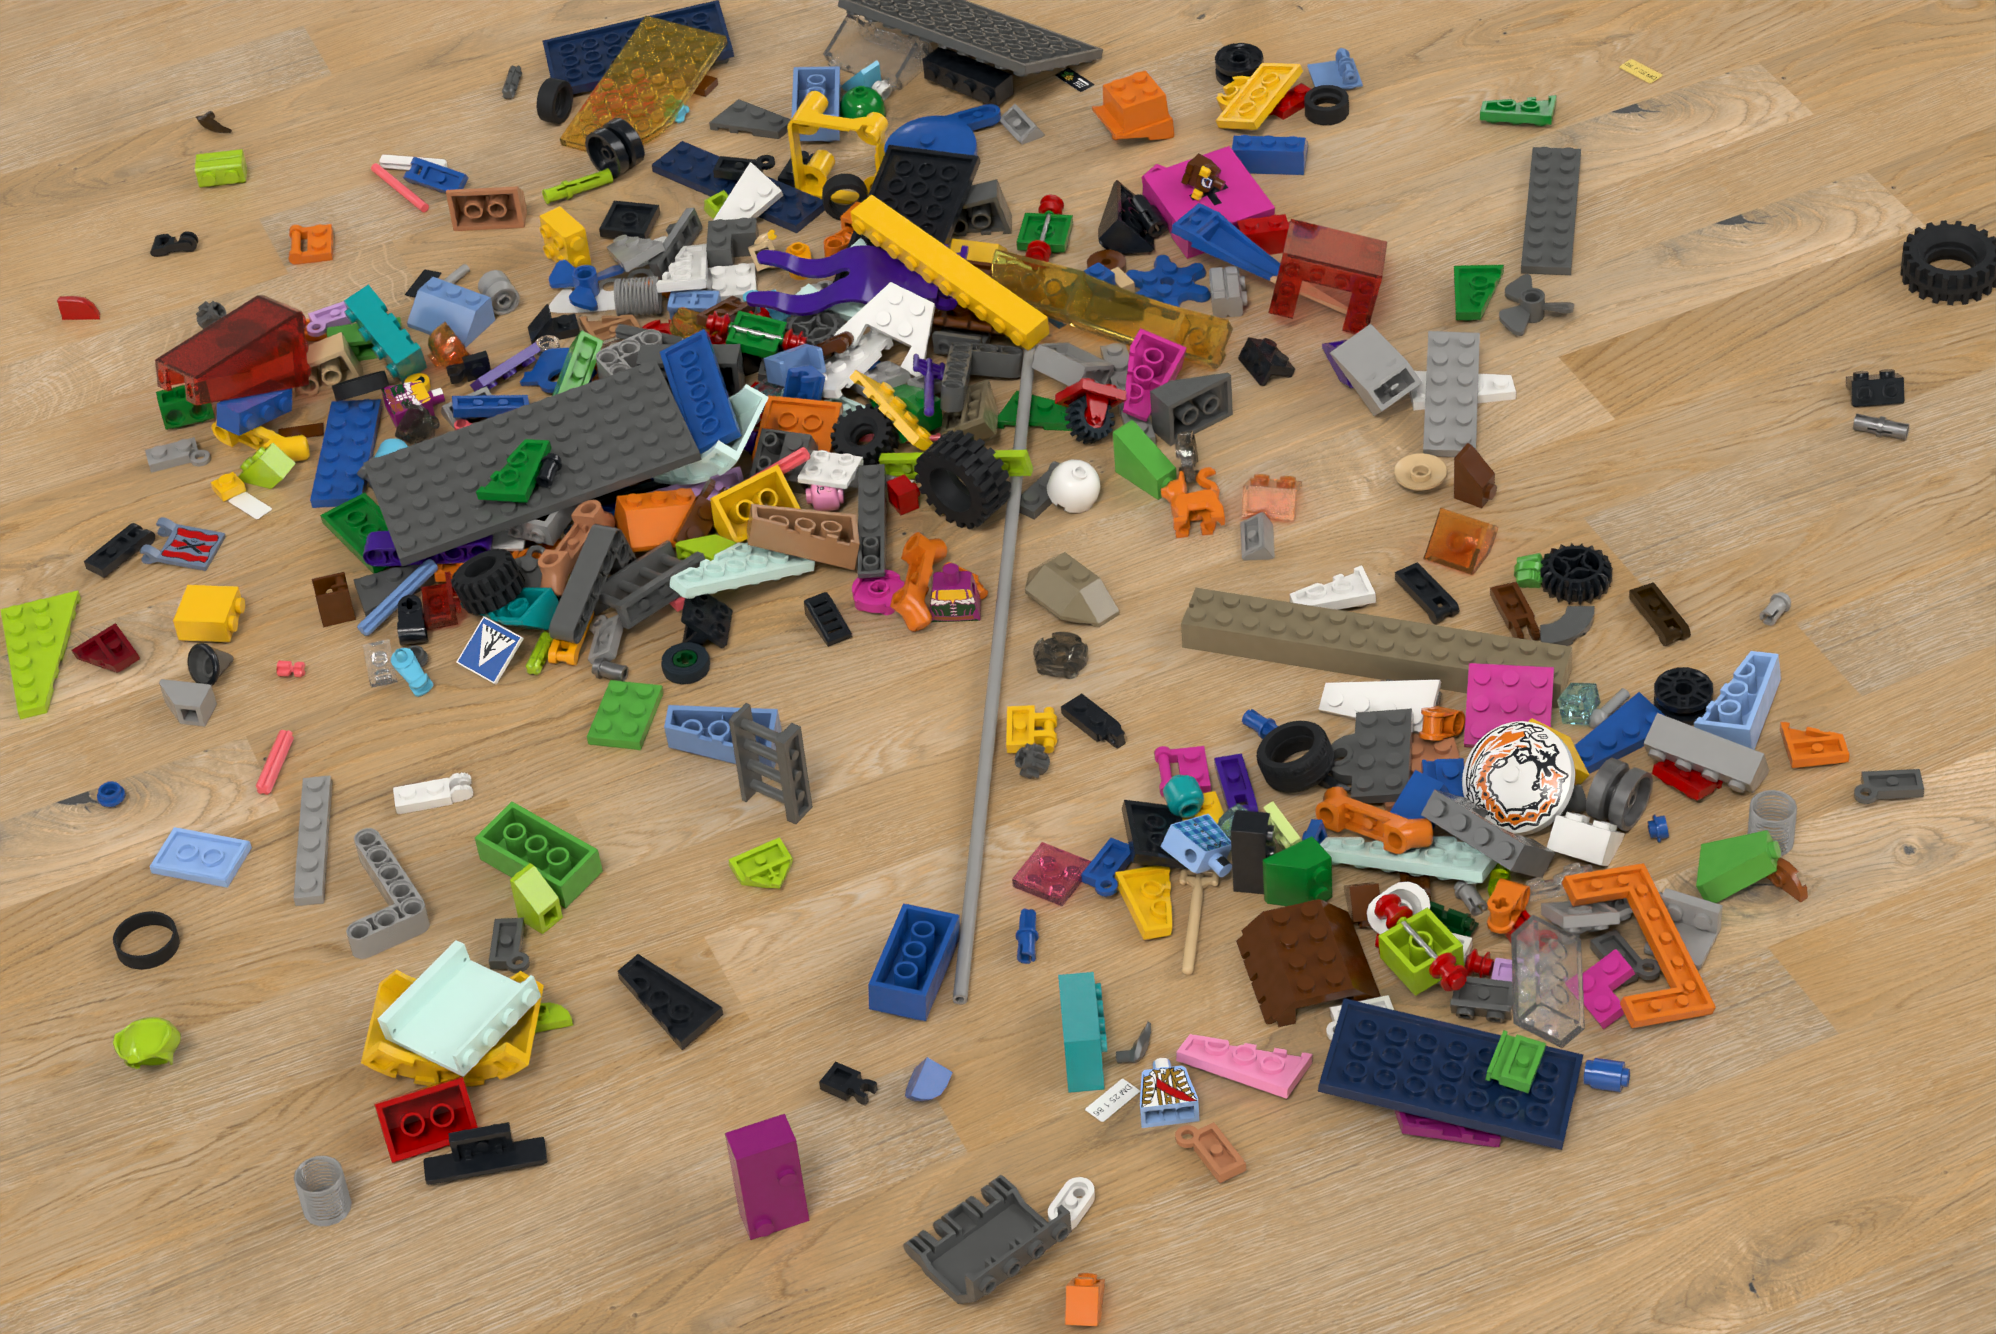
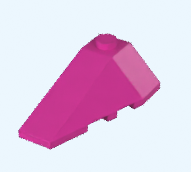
M1140 328L1129 351L1125 387L1127 393L1126 401H1124L1123 405L1124 413L1147 422L1151 416L1150 391L1176 379L1183 367L1186 347Z

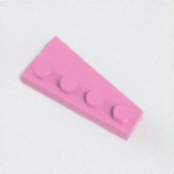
M1189 1034L1177 1050L1176 1061L1287 1099L1311 1066L1313 1054L1302 1052L1301 1057L1287 1055V1050L1274 1048L1273 1052L1256 1050L1257 1045L1244 1043V1045L1231 1046L1228 1040Z

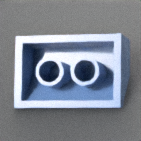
M432 277L417 291L407 325L412 329L466 348L495 321L491 297Z

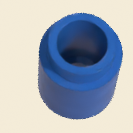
M1595 1058L1594 1061H1586L1584 1084L1591 1085L1593 1089L1621 1092L1623 1087H1628L1630 1069L1625 1068V1062Z

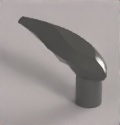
M1147 1022L1131 1050L1116 1052L1117 1063H1137L1143 1058L1150 1041V1022Z

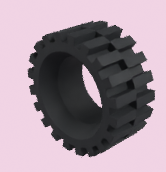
M951 430L942 435L917 458L914 471L918 474L915 476L916 483H921L922 486L918 488L920 493L927 495L928 498L925 501L929 506L933 504L937 508L935 512L939 516L944 514L946 515V521L949 523L956 521L958 527L963 528L966 525L967 529H973L975 526L979 527L1007 502L1011 494L1008 491L1011 488V482L1006 481L1009 474L1007 470H1002L1001 466L1004 465L1000 458L996 460L993 456L996 452L991 447L989 449L984 447L985 442L979 438L976 441L974 440V434L968 432L964 436L963 430H957L956 432Z

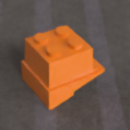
M1146 70L1103 85V105L1092 106V110L1111 132L1113 140L1147 137L1149 140H1158L1174 137L1173 118L1168 112L1166 94Z

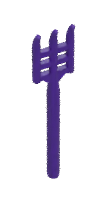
M915 353L913 355V371L920 372L925 376L924 414L927 417H931L934 414V379L937 378L942 381L945 364L943 362L939 365L932 363L931 358H927V360L920 359L919 355Z

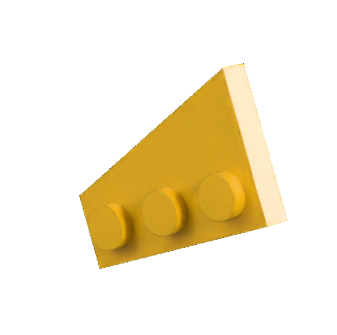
M1149 866L1115 872L1118 889L1143 940L1170 936L1172 933L1170 867Z

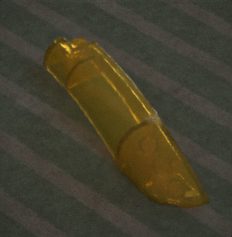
M995 250L992 260V273L995 281L1051 319L1131 346L1141 328L1186 347L1184 361L1213 369L1218 368L1226 357L1224 350L1233 331L1227 319L1180 308L1133 293L1090 276L1085 271Z

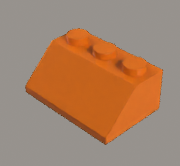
M691 488L617 496L614 514L615 525L618 529L622 530L633 552L653 550L667 540L671 542L672 548H674L677 543L674 541V537L696 496Z

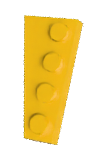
M857 370L853 372L849 378L855 384L865 388L862 392L869 399H873L880 405L878 409L894 421L893 425L913 446L925 451L933 444L929 439L931 434L917 424L918 418L905 409L907 407L906 403L899 397L894 396L895 390L888 383L883 381L881 384Z

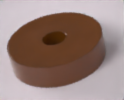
M1097 251L1087 259V268L1099 262L1109 270L1119 267L1126 273V258L1118 251Z

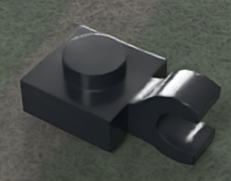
M486 351L462 357L463 363L446 367L451 384L460 383L465 377L468 382H471L491 371Z

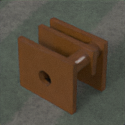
M345 572L312 579L323 628L356 620ZM332 589L331 593H326L327 590Z

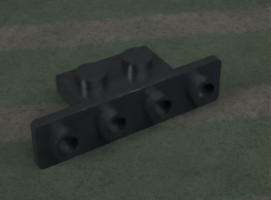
M509 1122L448 1133L452 1153L428 1157L423 1160L427 1185L541 1165L548 1162L544 1137L514 1142Z

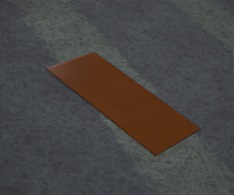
M316 423L278 429V434L283 437L304 435L306 438L323 436L324 424Z

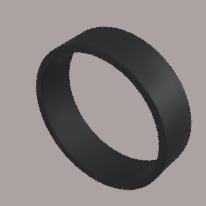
M384 370L332 386L336 401H341L389 386V382Z
M147 911L125 919L114 932L113 944L118 959L122 964L132 969L144 970L158 967L170 960L178 950L180 939L172 918L161 912ZM158 925L166 927L173 932L169 942L160 950L151 954L130 955L120 949L123 940L131 932L141 927Z

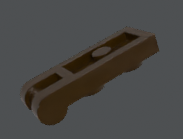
M1654 582L1629 590V599L1658 634L1663 646L1672 644L1678 638L1680 640L1690 638L1691 632L1688 624Z

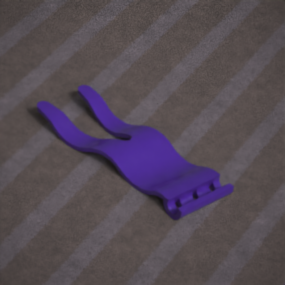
M869 245L849 247L822 259H805L786 252L762 250L757 254L759 264L779 267L798 276L819 279L830 277L843 271H848L849 275L811 294L791 295L777 291H755L748 293L746 296V302L749 306L769 308L788 315L806 316L817 314L834 305L845 302L867 304L892 282L933 302L936 306L935 308L939 310L949 311L957 306L956 299L949 295H944L938 286L933 283H927L920 274L910 271L904 263L897 258L893 259L884 249ZM962 246L961 252L956 253L966 261L969 252L968 246Z

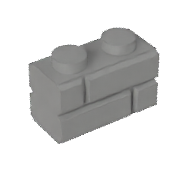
M1237 266L1225 267V269L1222 267L1210 268L1209 283L1214 318H1226L1227 315L1230 317L1242 316L1243 306H1247V292L1243 291L1245 290V276L1239 275V268Z

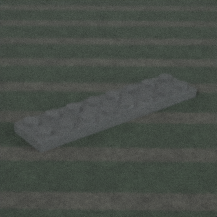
M1533 147L1521 274L1571 275L1581 149L1571 147Z

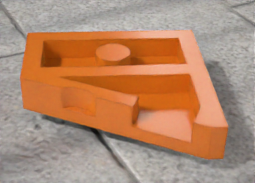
M1780 722V733L1792 768L1849 762V751L1843 734L1830 731L1823 732L1811 727H1807L1806 731L1789 728L1790 723Z

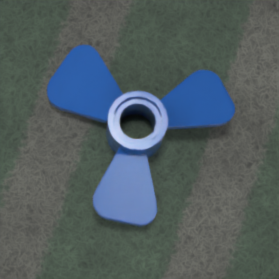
M560 260L549 276V285L555 289L575 287L574 291L569 295L570 303L579 308L596 311L598 310V305L595 297L600 292L598 281L622 274L625 270L620 265H614L597 273L593 266L582 265L574 268L568 261Z

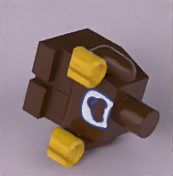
M1199 153L1187 163L1181 183L1195 188L1191 197L1197 201H1200L1203 194L1211 191L1214 187L1222 190L1226 182L1219 178L1221 169L1212 160Z

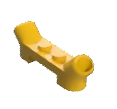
M217 420L211 425L216 438L230 447L241 442L258 450L261 446L266 449L270 444L274 443L294 462L307 460L310 457L308 441L304 435L283 437L272 430L259 426L238 436L217 426Z

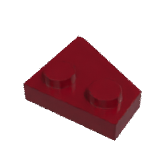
M116 623L71 650L76 659L116 673L140 660L138 653Z

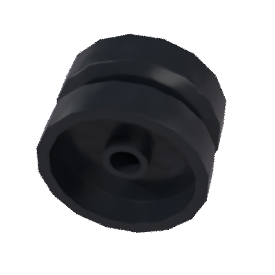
M613 118L605 123L602 128H598L586 136L585 146L591 162L599 172L608 168L612 173L613 179L618 178L628 169H632L644 160L645 152L640 136L627 121L621 118Z

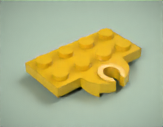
M1261 63L1251 77H1233L1234 81L1223 87L1226 95L1218 93L1216 97L1221 110H1223L1216 119L1218 128L1257 130L1303 73L1301 65Z

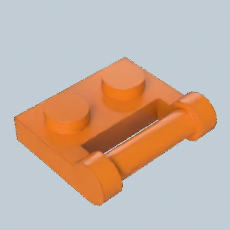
M318 224L311 227L292 225L290 227L289 236L292 238L288 259L290 263L298 265L333 260L332 224ZM308 239L307 251L302 252L301 240Z

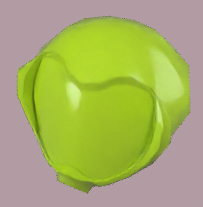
M147 1017L132 1022L126 1028L116 1033L113 1046L119 1057L124 1059L125 1065L134 1069H139L142 1065H162L170 1062V1065H173V1053L180 1044L181 1034L170 1021L159 1017Z

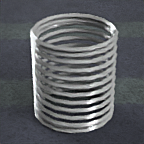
M648 276L647 278L643 277V279L641 277L639 279L637 277L635 279L633 277L631 279L623 278V280L616 278L614 281V302L617 316L661 314L662 292L658 293L656 286L660 278L658 276H651V278Z
M1767 790L1760 792L1750 802L1747 834L1763 830L1771 832L1783 831L1780 833H1770V835H1781L1771 837L1782 838L1773 841H1782L1779 845L1781 856H1783L1793 848L1797 814L1796 802L1790 795L1782 791ZM1772 795H1774V796H1780V797H1783V798H1778V797H1765V796H1772ZM1766 799H1778V800H1782V801H1776V800L1763 801V800H1766ZM1775 802V803H1781V804H1783V805L1773 804V803H1771V804H1763V803ZM1772 805H1773V806H1779V807H1782V808H1777V807H1765V808H1762V807H1764V806H1772ZM1766 809H1776V810H1781V811H1774V810L1762 811V810H1766ZM1774 812V813H1780V814H1782V815L1772 814V813H1770V814H1763V813ZM1771 815H1772V816H1778V817H1781V818H1776V817H1764V818H1761V817H1763V816H1771ZM1764 827L1780 828V829L1772 830V829H1767V828H1764Z
M315 1156L305 1160L298 1166L294 1174V1182L305 1218L311 1224L317 1226H330L343 1220L350 1212L352 1202L341 1164L335 1158L329 1156Z

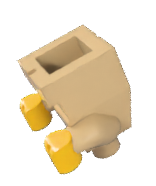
M774 229L761 234L755 240L754 245L748 247L757 272L765 268H777L775 266L759 264L757 261V254L760 251L775 250L771 241L777 237L774 234Z

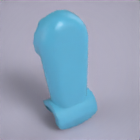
M400 648L391 656L393 667L408 682V686L416 697L426 694L433 688V682L427 673H424L411 649Z

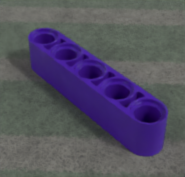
M375 531L368 534L363 552V559L368 565L377 567L402 566L389 531ZM493 534L408 565H421L428 559H432L436 564L465 563L482 552L492 550Z

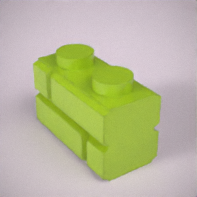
M243 149L196 154L195 173L199 187L245 183L247 164Z

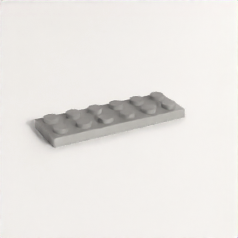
M1428 331L1424 454L1439 457H1456L1467 443L1473 445L1476 449L1480 333Z

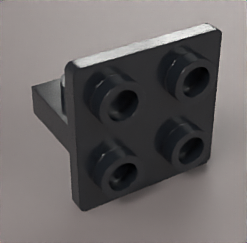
M710 594L698 595L692 599L685 598L681 622L685 624L682 643L692 642L703 645L708 639L720 648H724L728 641L733 610Z

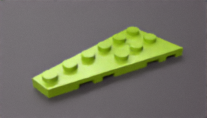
M79 590L0 609L20 720L48 712L54 692V680L58 678L59 674L58 666L60 661H63L71 633L70 625L75 620V608L81 599Z

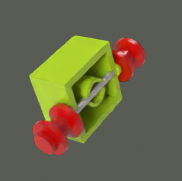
M1397 894L1380 897L1376 902L1374 913L1380 920L1387 919L1386 927L1389 929L1379 935L1380 958L1415 996L1440 981L1441 987L1445 991H1456L1462 988L1468 976V970L1464 967L1463 944L1428 907L1413 915L1412 910L1408 906H1401V898Z

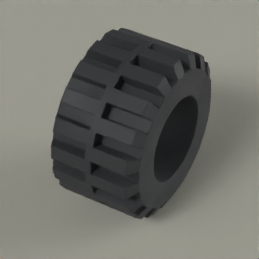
M493 549L482 552L462 564L453 574L451 584L465 610L470 614L479 615L498 610L513 601L525 586V578L509 551L506 549Z

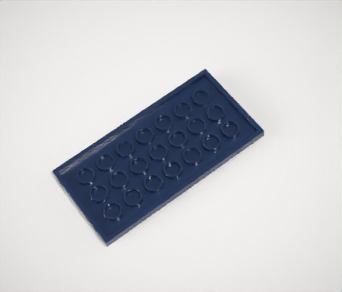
M719 0L542 40L550 77L568 81L572 86L573 94L590 92L602 87H612L628 81L633 82L645 77L659 76L663 73L693 66H702L706 63L724 61L735 57Z
M1344 998L1320 1078L1318 1092L1562 1150L1583 1054L1546 1046L1530 1091L1526 1093L1500 1085L1498 1080L1492 1078L1490 1081L1485 1080L1501 1035Z

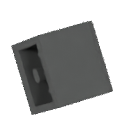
M762 428L750 477L802 447H805L810 455L813 450L818 451V446L812 435ZM806 462L784 474L793 493L806 494V488H808L809 484L798 483L797 478Z

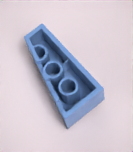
M668 705L664 729L669 748L736 764L729 719L740 708ZM751 708L753 722L778 733L782 731L778 709ZM755 735L756 742L776 750L775 743ZM759 756V762L775 769V762Z

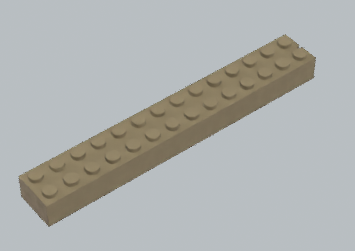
M1195 588L1189 607H1187L1181 622L1182 648L1380 680H1440L1442 682L1440 689L1467 693L1469 663L1554 667L1552 707L1559 709L1572 671L1571 646L1202 588Z

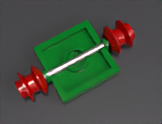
M1045 195L1041 199L1038 208L1039 213L1024 214L1016 242L1017 250H1026L1025 259L1027 262L1032 263L1034 267L1047 265L1051 252L1065 253L1073 226V215H1062L1064 202L1056 195Z
M716 310L713 315L709 314L706 322V329L709 330V335L717 331L720 333V337L723 338L729 332L726 344H740L741 352L761 358L777 354L780 345L786 351L807 343V337H803V331L799 335H794L792 329L785 333L787 322L738 311L734 323L730 322L728 313L723 317H719Z

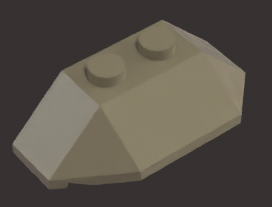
M989 379L968 386L962 411L944 413L941 436L951 430L953 432L963 430L964 436L969 432L974 434V440L977 441L980 438L986 442L996 435L998 411Z
M1065 552L1048 559L1028 573L1025 593L1061 620L1088 623L1094 627H1101L1120 615L1119 609L1100 577Z

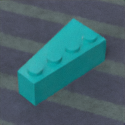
M369 284L344 300L347 308L344 311L345 315L352 324L354 322L360 327L358 332L364 341H371L374 345L372 347L374 354L379 360L384 359L388 365L385 367L393 379L398 377L403 384L408 376L420 373L427 368L421 347L412 341L410 334L405 328H401L393 313H386L388 311L386 305Z
M1094 972L1058 975L1068 1093L1105 1090L1102 1052H1108L1101 983H1095Z

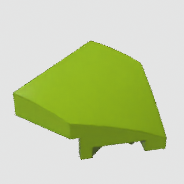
M780 837L729 859V867L741 885L780 889L793 863V858Z

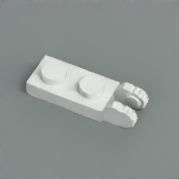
M461 772L460 774H453L450 778L394 787L397 814L410 813L453 805L455 802L472 798L471 777L468 773Z

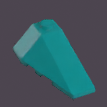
M523 587L521 593L504 607L479 615L508 626L549 630L559 601L552 588Z

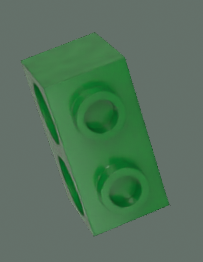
M205 380L156 392L165 430L215 418Z

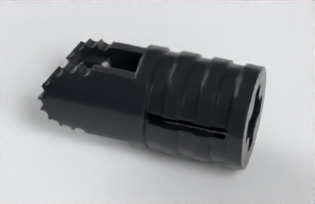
M1135 195L1132 203L1138 212V220L1150 237L1161 236L1168 228L1166 220L1155 205H1150L1144 195Z

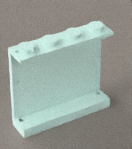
M455 940L378 1018V1022L385 1039L464 1077L497 1044L507 1031L535 1005L541 994L534 976L530 975L520 984L471 961L465 944Z

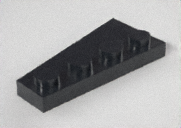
M639 954L617 971L619 980L681 1050L685 1049L723 1016V1010L720 1005Z

